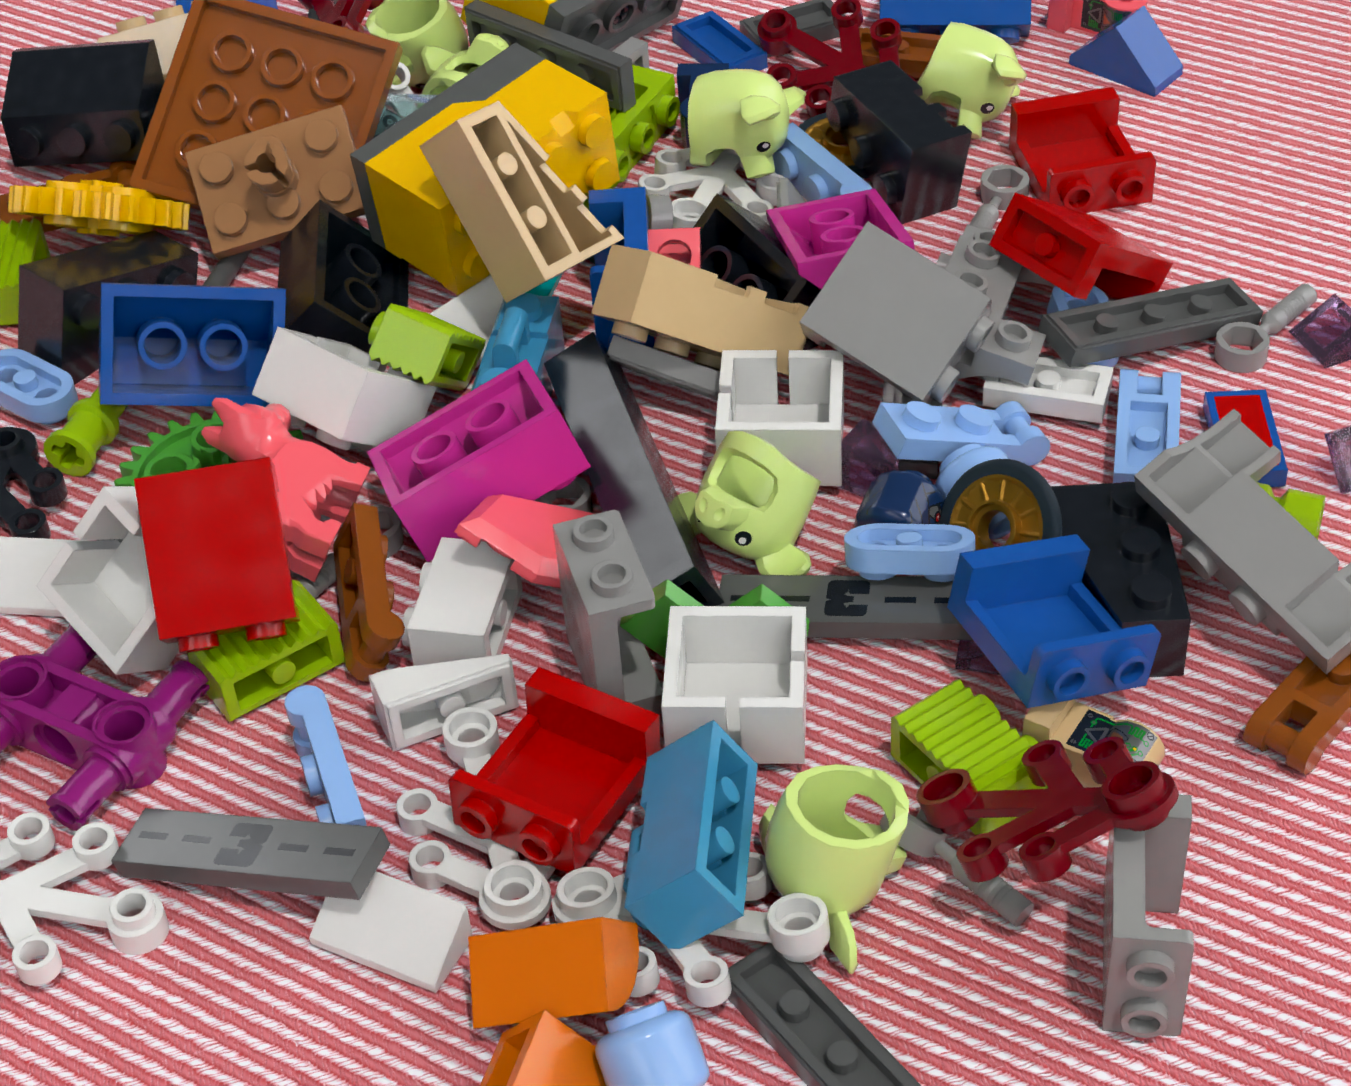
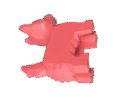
M215 398L212 401V406L222 420L223 426L204 427L201 435L209 445L224 452L237 462L265 457L272 459L279 487L277 494L290 570L315 582L328 557L327 554L341 524L344 523L352 504L356 503L360 489L371 468L359 462L355 464L348 462L318 444L293 437L288 432L291 426V415L289 410L282 404L272 403L263 407L246 403L240 406L227 398ZM321 515L331 518L323 522L320 521Z

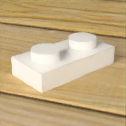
M1038 357L1028 385L998 377H986L983 387L982 406L997 408L1005 402L1016 401L1023 406L1027 413L1102 424L1112 388L1114 367L1094 364L1069 367L1063 360Z

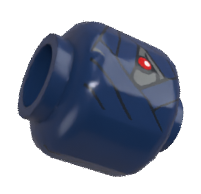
M894 470L881 473L871 482L857 511L854 527L873 523L939 524L945 500L932 481L918 471Z

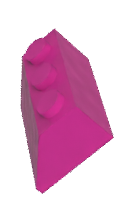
M875 188L766 210L767 221L798 274L820 289L823 288L867 221L915 250L914 240Z
M527 359L367 451L392 508L427 562L433 560L441 537L462 539L454 532L458 524L487 496L504 494L534 501L549 491L565 488L575 480L578 474L591 467L561 413Z

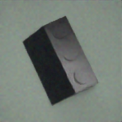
M154 39L20 48L13 51L1 121L14 167L137 161L165 82Z
M718 193L693 228L700 227L701 269L718 274V279L745 290L747 286H752L766 291V298L794 304L800 303L809 307L821 291L820 288L798 274L770 225L760 216ZM806 338L803 350H810L817 347L818 344Z
M319 200L281 241L277 288L286 289L285 329L310 334L316 338L322 337L347 343L369 354L372 345L368 342V336L376 317L382 311L386 312L391 303L408 307L409 262L403 258H398L373 242L368 229L322 200Z

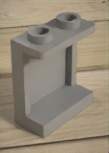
M867 221L800 320V325L804 336L824 348L826 344L830 345L911 397L913 401L930 404L933 399L942 403L947 398L961 375V372L954 367L967 348L974 353L980 349L993 329L995 322L988 318L991 314L992 304L990 297Z
M609 510L553 524L566 635L584 684L654 713L661 714L663 689L645 645L620 627L621 617L653 609L655 607V595L619 511Z
M1179 794L1178 800L1170 810L1168 817L1152 829L1132 831L1130 829L1114 828L1109 831L1103 887L1102 1031L1124 1032L1140 1038H1151L1159 1035L1178 1036L1181 1034L1194 951V934L1192 931L1184 929L1150 927L1145 921V911L1178 914L1192 820L1191 795Z

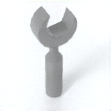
M920 809L916 817L908 814L907 827L898 844L900 847L925 858H933L937 853L951 865L953 875L958 881L978 895L979 898H982L984 902H987L989 906H992L994 910H997L1001 916L1015 927L1020 926L1029 917L1034 908V903L1014 889L999 875L985 882L977 883L970 881L956 857L957 851L945 842L948 834H944L940 828L931 826L922 809ZM885 814L880 820V827L884 832L889 829V821Z

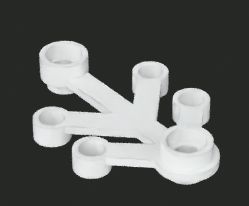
M690 148L658 151L655 156L654 174H646L639 178L638 187H646L647 195H669L670 197V192L699 187L692 198H679L672 201L673 228H693L717 193L721 195L723 191L736 204L760 216L770 225L767 221L766 210L774 209L773 206H777L776 182H779V178L785 177L774 172L764 177L755 178L754 180L757 183L756 191L754 192L736 173L737 169L744 170L735 150L726 149L722 151L713 165L686 170V167L692 164L689 158Z
M471 706L454 711L443 723L442 732L447 755L459 766L465 768L466 772L477 775L500 746L495 716L484 708ZM423 788L411 789L398 798L396 810L399 825L406 834L424 836L433 831L488 854L492 867L489 870L452 856L449 847L441 841H423L410 851L408 857L412 879L417 886L424 889H437L448 884L479 898L480 911L483 917L493 926L505 930L530 927L547 914L552 901L551 889L547 880L555 871V867L538 865L527 858L525 861L520 860L518 851L490 839H479L468 834L462 827L454 824L452 806L438 801L436 795L430 790ZM419 809L427 810L425 813L420 815L410 814L413 811ZM428 862H441L433 868L422 867Z
M38 812L24 813L16 817L9 824L7 829L8 837L0 841V870L21 859H40L53 849L55 836L50 822L44 814ZM93 822L82 826L72 838V848L13 876L0 880V924L13 947L12 961L18 976L25 984L32 986L46 984L56 978L62 969V959L55 941L47 935L40 934L31 916L108 928L114 946L120 952L128 955H141L151 952L166 939L169 933V922L162 901L158 896L143 888L125 889L114 898L53 888L89 870L99 871L113 864L111 860L119 849V844L113 828L106 823ZM39 833L33 838L24 839L28 835ZM104 843L99 848L89 850L95 844ZM46 956L38 963L28 964L35 957Z
M749 852L747 876L752 877H747L745 901H754L769 894L772 890L773 882L767 873L765 856L760 853ZM582 867L567 873L559 881L552 901L556 922L564 923L605 917L636 923L630 912L624 908L627 894L623 889L625 873L613 878L608 871L599 867ZM792 893L782 896L770 906L768 912L744 909V916L707 935L772 943L774 948L787 960L803 963L817 958L829 942L830 926L828 911L825 903L819 897L804 893ZM699 939L681 949H668L661 942L683 971L687 998L692 1004L708 1008L718 1006L729 998L732 987L727 963L717 956H711ZM639 946L638 970L641 971L637 972L635 985L630 997L645 996L654 991L660 982L656 955L651 949L644 946ZM705 980H714L708 983H700Z

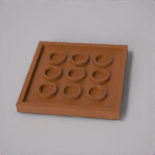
M193 0L128 186L130 188L147 190L157 199L190 204V208L201 211L185 152L337 105H342L356 150L374 138L403 52L400 43L246 0Z

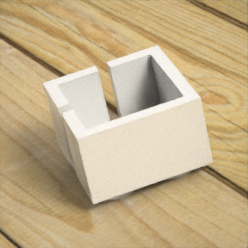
M277 327L252 395L270 404H282L290 412L292 425L305 427L306 422L318 428L315 438L328 445L349 450L352 444L367 452L424 419L437 387L424 385L423 381L414 380L412 376L403 375L400 371L392 370V367H389L388 372L385 373L387 366H383L381 362L372 361L368 353L350 344L322 337L316 338L310 334Z
M722 350L715 424L716 451L729 431H744L758 436L775 446L788 460L820 480V486H842L844 354L837 350H789L790 404H779L777 350Z
M103 486L73 531L80 540L100 541L65 542L36 587L115 675L165 670L175 658L179 649L178 643L166 644L159 640L135 486ZM109 539H123V541L120 543L118 540Z
M670 606L661 704L665 747L714 720L756 763L805 764L808 666L806 607Z

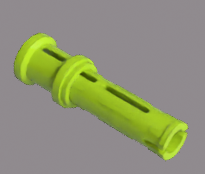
M98 388L90 398L76 401L67 413L68 422L61 430L58 429L51 432L44 442V453L47 460L56 469L72 477H82L89 474L96 464V453L102 445L105 446L112 443L119 433L118 418L128 405L100 404Z

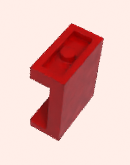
M1113 87L1011 103L1009 149L1019 167L1027 172L1030 178L1029 186L1037 199L1083 213L1152 202L1156 159L1150 151L1135 154L1119 128L1120 97Z
M1014 193L989 243V246L1073 297L1084 300L1087 299L1093 286L1098 287L1118 300L1158 292L1173 265L1172 262L1089 214L1019 193Z
M265 457L134 479L159 640L166 644L178 643L179 653H190L220 647L218 635L245 631L247 642L286 636V624L299 622L300 617L295 603L277 494L279 487L272 459Z
M538 667L524 684L527 714L477 775L457 769L448 780L453 821L455 825L462 827L463 830L473 837L490 839L522 853L535 864L542 866L550 865L569 873L583 867L643 787L647 757L661 750L660 720L657 713Z

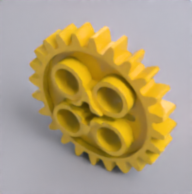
M46 180V187L9 186L8 212L44 217L43 224L77 229V233L120 237V233L138 235L153 231V229L189 231L190 204L156 199L147 190L124 187V184L100 180H80V183Z

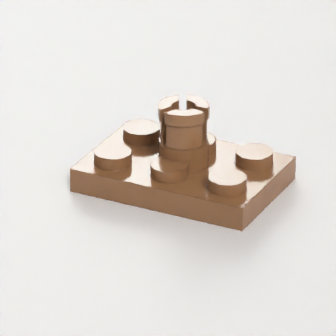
M342 105L185 152L212 252L218 260L283 240L319 200H322L350 219L365 215L350 154L356 151L346 112Z

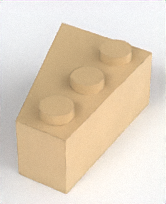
M612 244L591 314L614 322L611 331L613 334L646 343L648 335L656 338L654 349L688 358L689 351L691 350L697 353L694 363L717 371L721 369L722 350H777V373L789 376V350H803L807 337L803 334L800 320L809 306L766 298V291L755 287L747 286L745 290L718 279V274L664 255Z

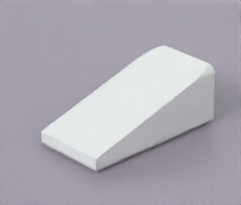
M509 654L393 668L368 676L376 714L393 751L443 734L442 727L445 719L458 709L471 706L481 707L490 711L495 716L519 707L513 665Z

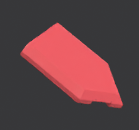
M504 494L487 496L463 519L454 532L457 533L458 537L476 548L480 545L481 541H484L497 553L514 560L510 570L530 583L561 588L553 524L596 513Z

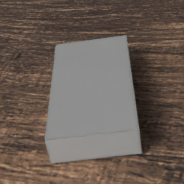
M613 335L607 355L609 359L621 367L718 401L719 371Z

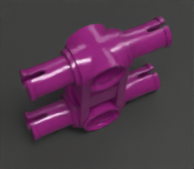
M69 624L62 635L43 654L13 656L0 662V754L9 745H19L77 770L46 801V804L51 806L48 810L58 822L71 830L77 831L86 825L87 820L114 791L119 792L125 789L142 788L152 784L162 776L167 768L165 750L176 738V723L200 697L207 693L210 686L206 684L208 679L199 668L183 660L177 661L172 666L171 671L146 697L133 696L82 675L80 672L97 653Z

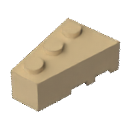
M500 101L456 120L419 146L506 303L624 239L613 225L605 228L584 206L583 203L587 196L576 184L568 188L545 163L550 156Z

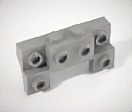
M967 224L963 235H960L952 255L941 252L937 265L992 299L991 314L988 318L993 320L995 324L980 349L974 353L967 348L954 368L961 372L959 379L972 376L998 377L1028 385L1046 335L1031 330L1021 322L1003 320L1017 282H1033L1051 287L1055 285L989 246L995 230L979 229Z
M1233 409L1200 435L1177 447L1164 450L1134 475L1136 492L1182 535L1183 548L1181 553L1191 568L1206 580L1212 576L1218 579L1231 592L1228 595L1229 601L1247 622L1254 626L1262 622L1276 636L1282 632L1325 674H1328L1351 654V563L1338 571L1339 559L1256 483L1281 462V451L1275 445L1271 448L1241 422V414Z

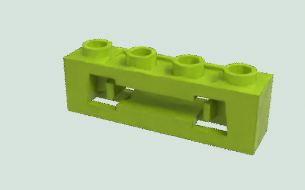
M632 65L636 105L625 113L614 108L610 110L620 180L608 189H614L620 182H623L638 161L651 151L654 143L661 135L675 124L680 111V101L675 96L674 74ZM586 199L583 204L589 210V199Z

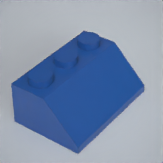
M880 0V19L891 18L896 20L900 25V30L904 32L942 35L950 22L965 23L1002 38L1008 44L1019 42L1020 37H1029L1031 0Z
M101 282L98 384L100 404L212 406V401L215 398H227L240 406L247 403L266 407L270 403L252 395L277 327L285 328L286 289Z

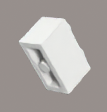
M441 537L433 561L425 562L422 567L419 580V597L416 605L406 609L402 620L405 626L402 643L404 646L410 647L414 666L501 655L523 591L521 576L510 570L514 560L497 553L484 541H481L480 545L476 548L463 539Z

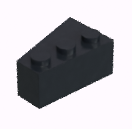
M892 60L834 76L831 100L826 104V113L831 128L835 132L840 131L847 142L856 167L864 169L873 183V188L877 190L900 223L904 224L957 207L972 131L964 124L957 127L949 124L944 119L947 117V109L939 102L928 105L919 97L923 95L922 87Z
M153 230L19 265L18 349L27 351L68 372L72 376L74 385L99 369L101 282L197 285L198 253Z
M1135 482L1051 486L1061 511L1062 536L1077 534L1090 549L1082 583L1122 629L1153 624L1161 633V639L1149 677L1183 676L1191 617L1167 521L1136 492Z

